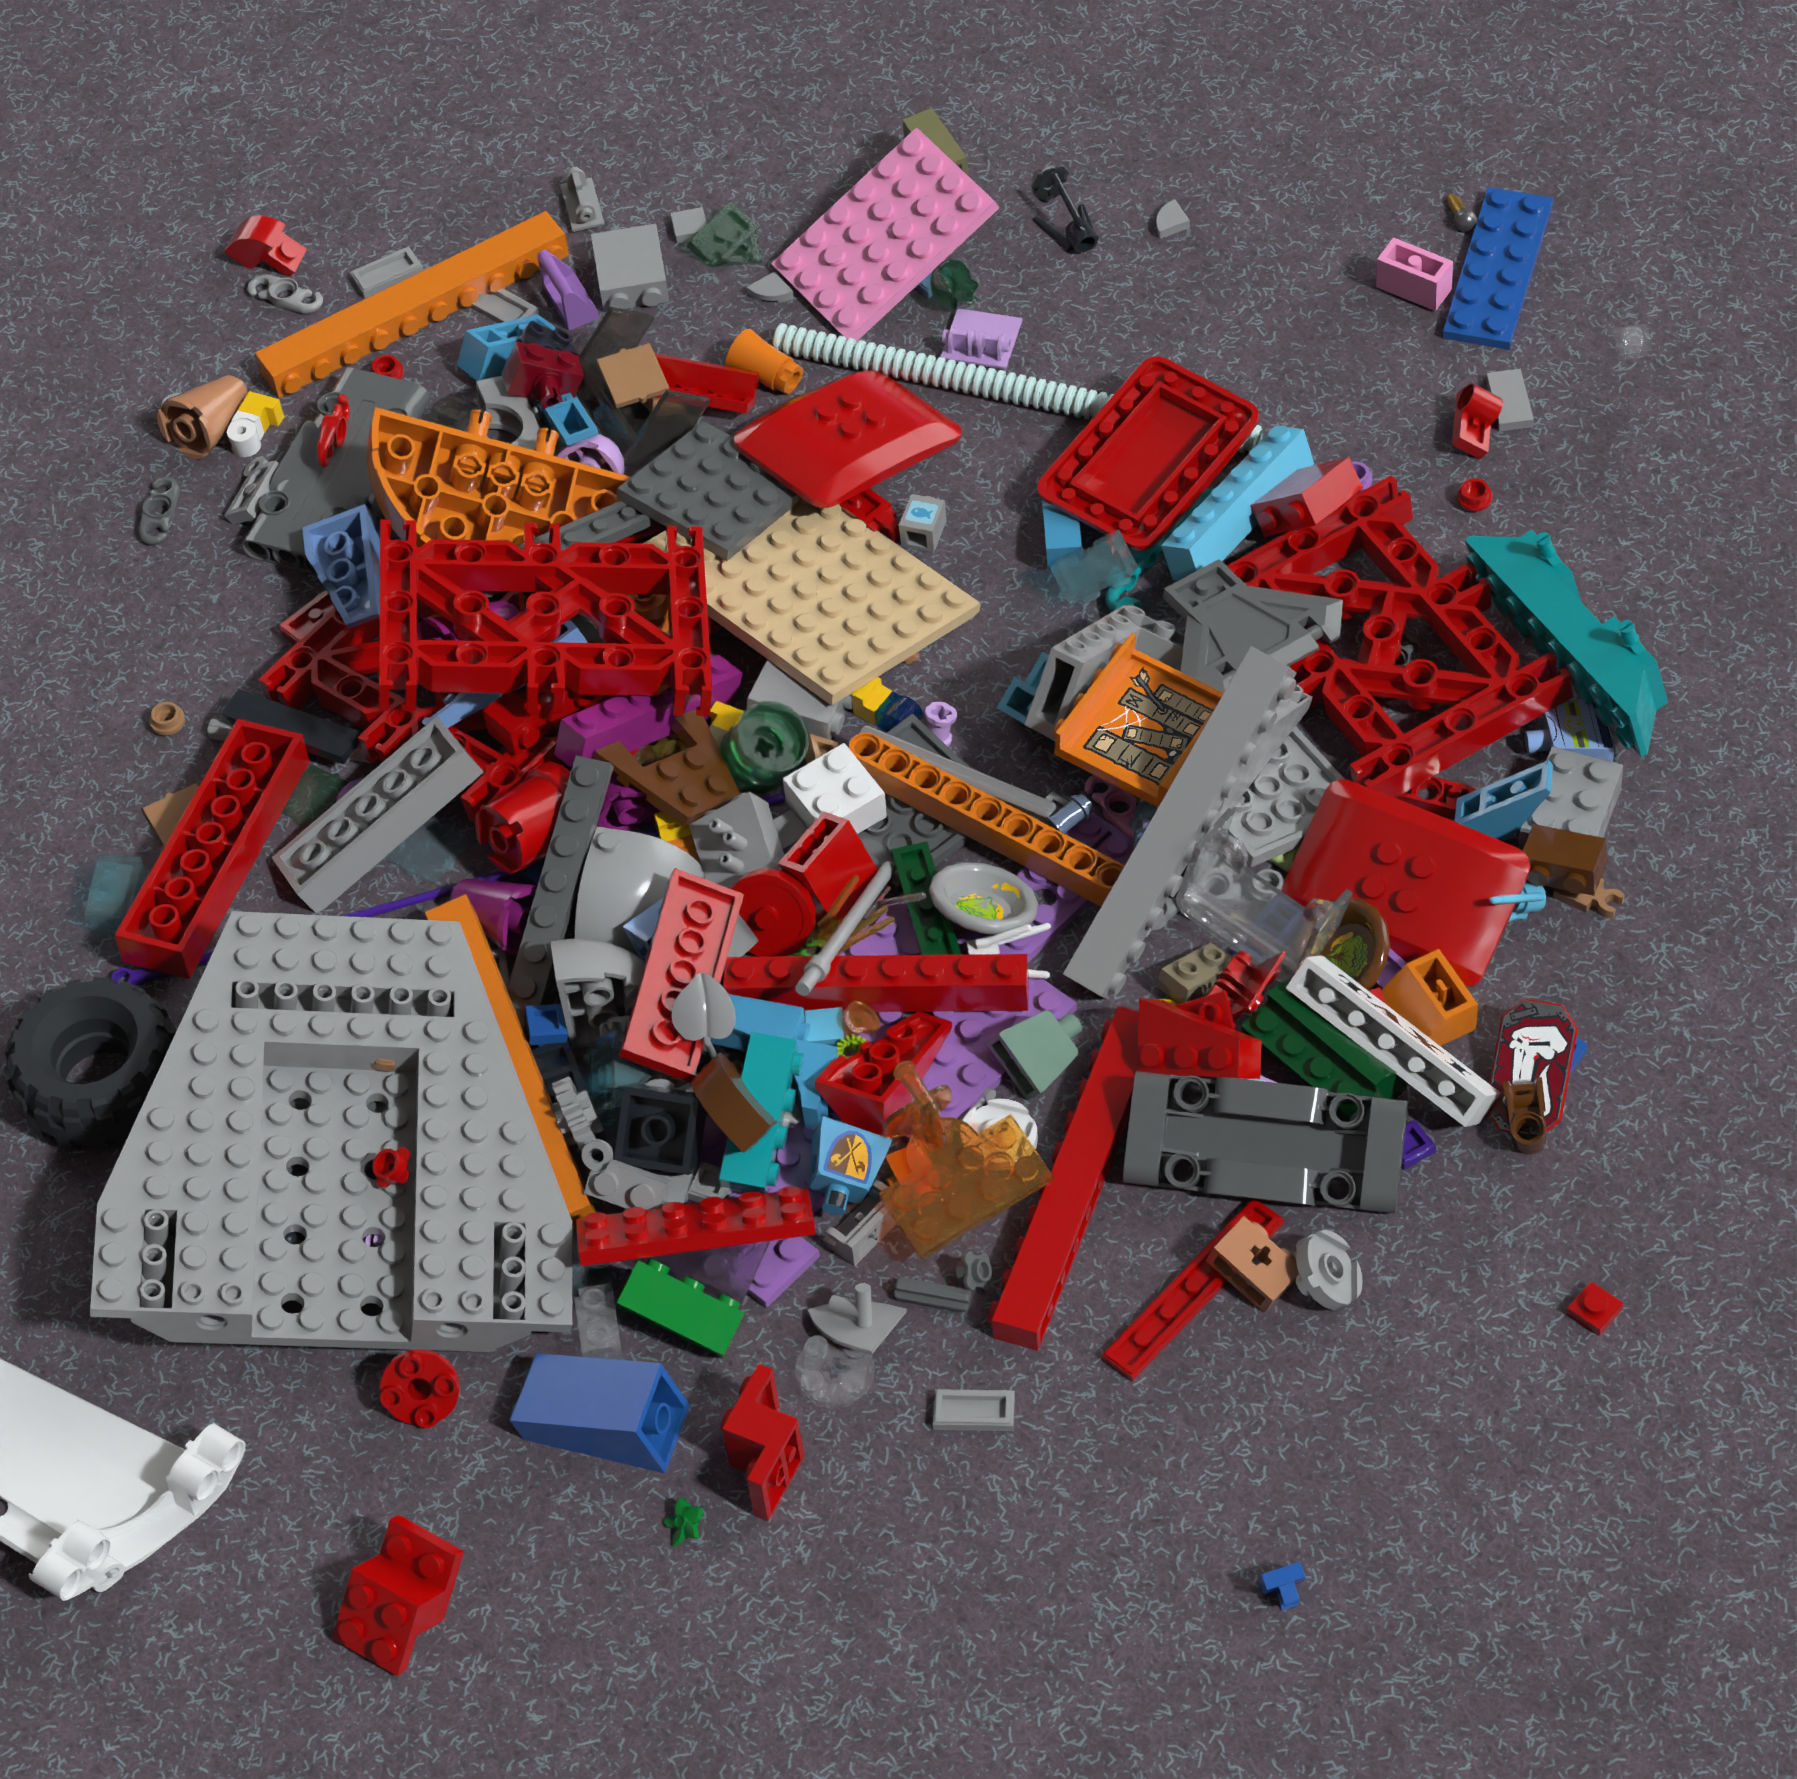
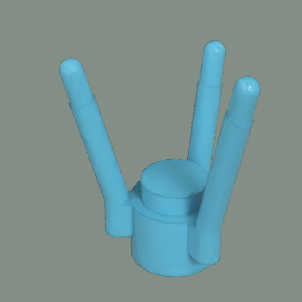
M1525 883L1521 894L1491 897L1490 903H1516L1508 921L1511 922L1513 920L1526 919L1528 913L1541 911L1546 903V894L1543 886Z

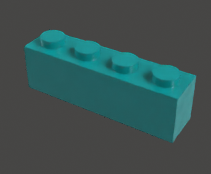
M751 1032L741 1079L753 1097L778 1123L745 1153L728 1138L719 1177L721 1187L743 1193L760 1192L761 1194L768 1193L769 1186L776 1187L780 1164L774 1162L777 1149L784 1150L788 1127L782 1126L785 1112L792 1113L795 1102L796 1090L790 1089L793 1075L800 1076L804 1054L798 1053L797 1040Z

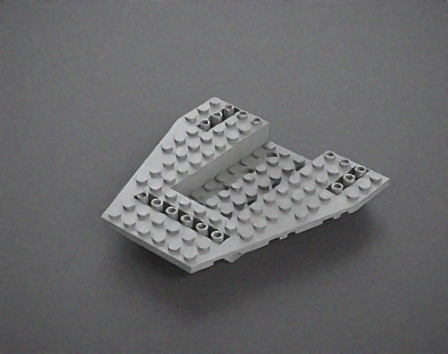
M231 912L97 1203L90 1317L131 1318L132 1323L170 1342L490 1352L530 1336L531 1331L571 1333L572 1219L460 922ZM377 1059L395 1061V1071L377 1070L372 1068L370 1063H376ZM296 1098H303L310 1103V1106L306 1109L298 1110L289 1103ZM373 1101H380L387 1106V1109L381 1113H375L370 1111L367 1105ZM399 1147L407 1148L410 1151V1158L407 1160L410 1177L406 1183L400 1184L396 1182L390 1184L387 1188H382L377 1185L376 1179L367 1177L365 1171L373 1167V1161L380 1151L384 1149L397 1151ZM300 1164L306 1167L308 1172L303 1176L297 1177L289 1174L287 1169L291 1165ZM290 1232H299L306 1239L304 1242L294 1245L288 1243L284 1237ZM371 1234L380 1235L384 1239V1243L378 1247H369L363 1242V1238ZM293 1300L299 1302L303 1309L298 1313L291 1314L285 1312L281 1306L285 1302ZM367 1303H374L381 1307L382 1312L377 1316H367L361 1311V1307Z

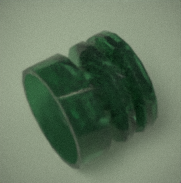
M762 701L751 705L722 737L719 750L737 788L746 792L764 794L778 788L783 782V778L791 774L804 760L810 745L809 732L802 717L791 707L776 701Z

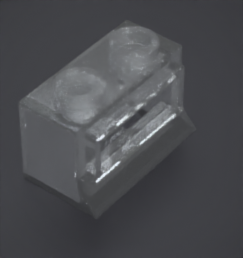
M607 1283L579 1288V1297H575L574 1302L582 1357L624 1360L616 1316L618 1311L612 1284Z

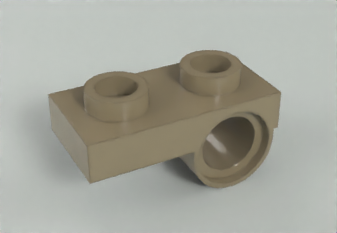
M1211 942L1161 968L1158 978V989L1178 1004L1204 997L1208 989L1214 986V982L1219 979V975L1224 971L1223 969L1230 960V957Z

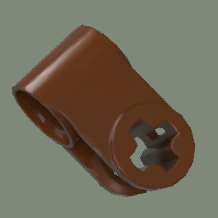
M1537 1077L1535 1082L1511 1084L1509 1081H1503L1507 1116L1509 1115L1513 1146L1523 1154H1536L1543 1150L1547 1139L1542 1077ZM1525 1127H1533L1539 1131L1538 1136L1532 1140H1524L1519 1137L1518 1133Z

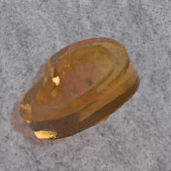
M853 1001L842 1014V1027L849 1036L855 1034V1037H857L861 1033L871 1035L880 1028V1020L877 1014L868 1005L860 1001Z

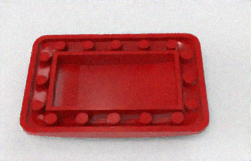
M1161 356L1147 358L1040 478L1037 487L1038 494L1046 503L1130 549H1149L1184 515L1235 455L1258 424L1259 411L1251 402Z
M867 369L833 380L779 406L737 432L734 436L733 445L739 453L808 503L820 508H830L956 444L960 440L962 430L956 422L890 376L884 375L881 371Z
M1340 779L1332 782L1326 788L1280 893L1302 906L1307 911V918L1321 905L1336 899H1362L1378 909L1388 926L1390 948L1406 963L1440 949L1466 988L1476 986L1483 979L1516 903L1491 904L1490 898L1521 894L1530 874L1531 864L1526 853L1517 847L1350 780Z

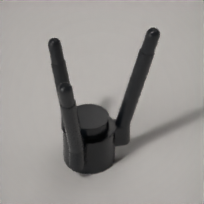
M1053 172L1051 177L1073 218V221L1066 227V238L1039 217L1034 216L1033 221L1061 243L1066 252L1074 249L1077 254H1081L1094 249L1099 237L1094 231L1085 206L1083 204L1079 205L1080 217L1058 174Z

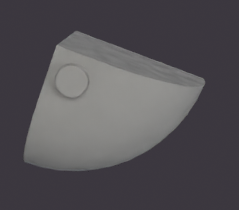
M596 827L580 881L575 918V939L610 943L638 956L623 926L664 897L670 874L674 868L705 879L704 868L688 853L662 839L637 832Z
M588 939L551 941L555 977L571 1048L577 1049L593 1046L603 1041L611 1042L600 1037L599 1026L607 1023V1020L610 1018L631 1015L646 961L626 949L606 942Z

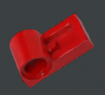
M1473 383L1463 387L1456 396L1452 445L1478 459H1482L1489 451L1491 425L1498 418L1502 410L1503 399Z

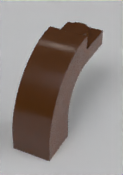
M720 1052L692 1079L691 1083L697 1098L707 1113L728 1138L745 1153L778 1122L753 1097L743 1083L741 1076L744 1065L739 1060L731 1063Z

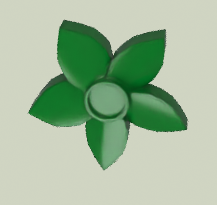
M679 1497L675 1505V1515L663 1520L667 1527L676 1529L673 1535L672 1546L680 1545L686 1536L692 1539H699L697 1528L698 1523L702 1519L704 1509L692 1507L687 1500Z

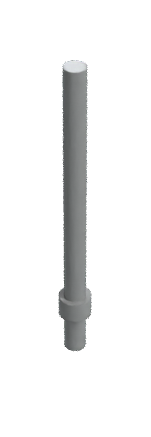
M886 861L881 865L819 954L810 958L804 967V975L795 986L798 994L807 996L817 982L824 980L831 969L830 963L895 873L896 868L893 863Z

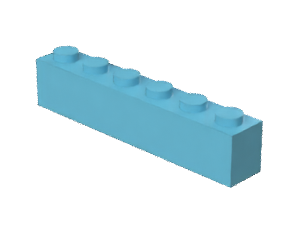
M1275 426L1237 467L1213 489L1212 493L1193 510L1192 514L1173 531L1170 537L1161 545L1173 580L1179 581L1218 559L1223 561L1258 524L1250 505L1297 469L1313 466L1314 461L1304 429L1287 426Z

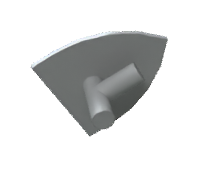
M860 1283L855 1286L856 1300L832 1295L829 1304L808 1309L813 1325L825 1337L839 1345L869 1354L875 1352L907 1312L906 1308L871 1302V1286L866 1283Z

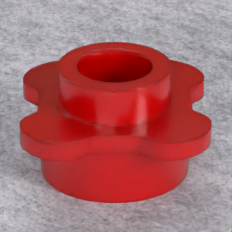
M399 1147L397 1151L384 1149L376 1155L373 1161V1172L377 1176L376 1182L378 1186L387 1188L392 1183L404 1184L408 1181L410 1171L408 1170L407 1160L410 1158V1151L407 1148Z

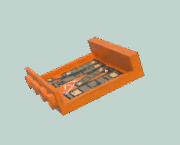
M1131 633L1123 644L1118 643L1115 646L1107 666L1096 671L1088 691L1077 696L1069 716L1066 719L1061 718L1056 724L1052 735L1055 738L1054 755L1159 807L1224 693L1136 650V635Z

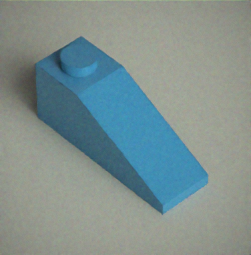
M537 314L466 330L457 366L468 373L469 377L475 381L502 376L501 372L515 342H522V332L530 321H535L553 331L556 327Z
M1547 760L1457 798L1455 822L1503 842L1511 839L1551 793L1553 764Z

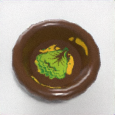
M1339 898L1321 905L1305 920L1295 937L1291 955L1293 976L1306 957L1322 955L1365 989L1369 990L1375 985L1383 972L1390 949L1388 926L1378 909L1357 898Z

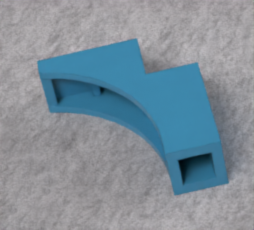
M728 994L735 1007V1027L728 1037L724 1039L711 1038V1043L747 1053L751 1032L797 1040L798 1053H803L804 1057L800 1076L793 1075L791 1087L793 1090H796L797 1097L801 1103L805 1128L815 1129L823 1116L830 1117L832 1113L830 1105L815 1088V1080L833 1060L839 1057L837 1047L807 1041L810 1024L805 1023L803 1007Z

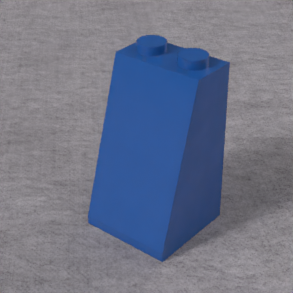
M536 1353L531 1368L525 1375V1383L518 1401L512 1408L510 1422L526 1441L665 1474L690 1404L661 1363Z

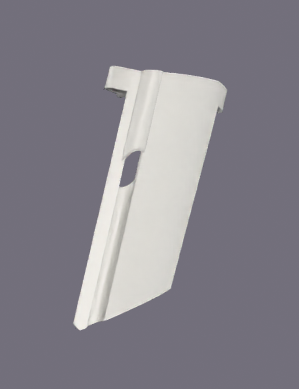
M0 1358V1498L8 1503L7 1512L0 1516V1541L35 1562L36 1566L33 1574L29 1573L30 1580L63 1601L69 1600L89 1588L97 1592H103L120 1580L125 1571L144 1561L199 1518L228 1487L244 1455L246 1444L243 1440L212 1422L194 1441H188L185 1445V1450Z

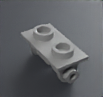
M578 167L570 168L566 175L567 183L560 184L572 231L575 232L605 225L592 177L586 179L583 170Z

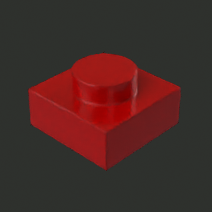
M1591 1281L1569 1305L1567 1315L1600 1336L1623 1310L1624 1303Z

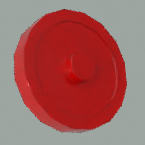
M761 868L745 873L732 885L730 889L744 894L739 915L759 940L748 952L758 957L788 956L794 954L806 944L816 924V907L809 891L797 878L781 870Z

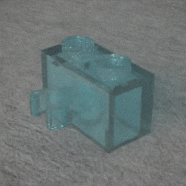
M98 855L84 913L91 934L115 935L150 874L149 871L145 870L141 857Z

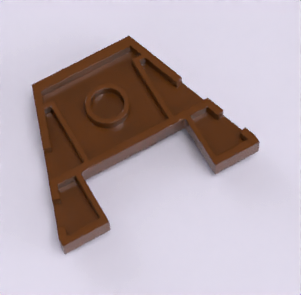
M696 709L684 713V716L675 717L670 726L688 749L642 767L619 740L595 750L591 758L611 763L614 766L613 771L618 774L616 779L626 787L634 785L648 795L645 799L683 827L699 820L706 812L717 810L730 803L732 798L740 794L704 716H697Z

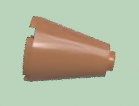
M226 375L167 399L157 412V422L162 435L168 443L173 440L178 446L182 447L177 452L194 460L202 459L211 453L228 429L232 418L248 394L246 385L242 380Z

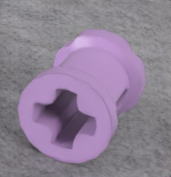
M932 702L925 709L926 727L949 747L952 741L950 729L951 725L956 721L957 711L945 702Z

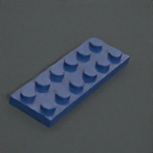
M1492 187L1487 188L1444 326L1443 339L1510 350L1553 207L1552 197Z

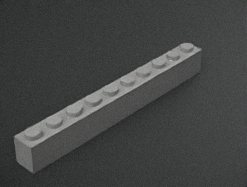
M1252 646L1249 648L1063 975L1106 999H1109L1112 994L1117 995L1121 991L1127 979L1124 973L1131 961L1135 963L1142 955L1146 945L1143 940L1150 928L1154 930L1161 922L1164 915L1162 907L1168 896L1173 897L1178 892L1183 882L1181 874L1187 863L1192 864L1197 859L1202 849V844L1199 842L1206 830L1210 832L1216 826L1221 815L1218 809L1225 797L1229 799L1236 791L1240 782L1237 776L1244 764L1246 766L1250 765L1255 758L1259 748L1256 743L1261 734L1269 732L1276 721L1277 713L1275 710L1280 701L1288 699L1296 685V680H1294L1296 672L1289 666Z

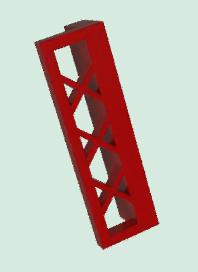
M654 353L670 389V392L655 397L745 414L754 407L760 372Z

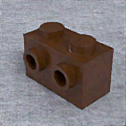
M1533 824L1523 849L1531 864L1530 874L1526 882L1537 886H1548L1568 890L1572 893L1595 896L1607 864L1606 838Z

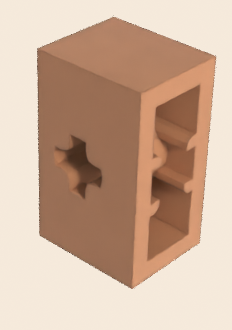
M1245 1216L1219 1241L1205 1260L1264 1313L1292 1285L1299 1274L1295 1256L1284 1248L1280 1249L1269 1239L1268 1233L1261 1225L1256 1222H1250ZM1258 1259L1261 1263L1255 1265L1253 1261Z

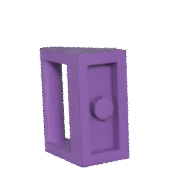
M548 250L539 252L537 259L543 288L568 330L599 319L597 308L573 269Z

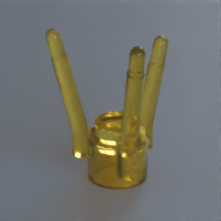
M857 875L851 878L828 913L817 922L821 930L816 934V939L821 948L824 947L843 920V918H840L838 921L833 919L859 881ZM884 905L862 919L837 955L894 923L895 918L890 916L866 928L888 912V906Z

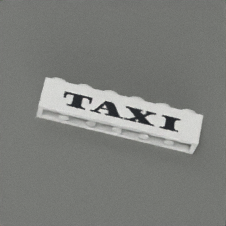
M1324 956L1306 957L1287 985L1286 989L1370 1054L1396 1071L1397 1075L1464 1127L1480 1124L1501 1094Z

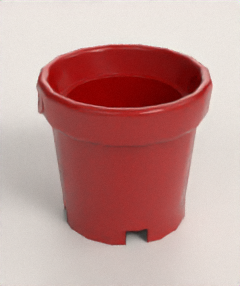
M550 761L531 768L527 771L528 774L523 782L477 812L475 816V829L479 843L483 845L489 842L494 853L487 857L501 871L512 874L546 859L571 773L563 765Z

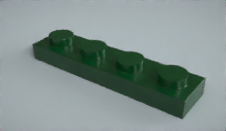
M925 841L891 849L893 862L920 954L961 955L952 922L934 906L929 893L932 878L937 872L928 842Z

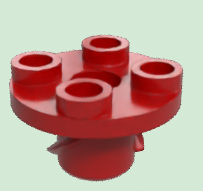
M424 1349L405 1351L394 1357L386 1366L380 1382V1401L400 1421L422 1428H431L437 1422L445 1419L455 1408L460 1394L459 1377L453 1365L436 1352Z

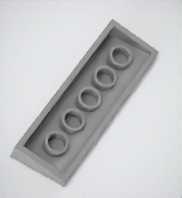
M436 716L275 854L272 859L296 894L315 913H318L327 908L484 772L446 725Z

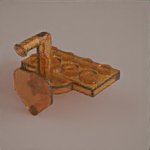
M904 1061L896 1066L893 1075L897 1080H901L914 1100L892 1113L884 1121L882 1127L883 1134L887 1139L912 1135L907 1145V1165L911 1174L879 1192V1198L919 1259L922 1260L1052 1182L1053 1175L1012 1114L980 1133H977L968 1123L957 1118L940 1117V1112L952 1100L951 1089L948 1085H941L929 1091L914 1070L915 1065L913 1062ZM943 1135H944L945 1138H946V1141H945V1144H944V1145H943Z

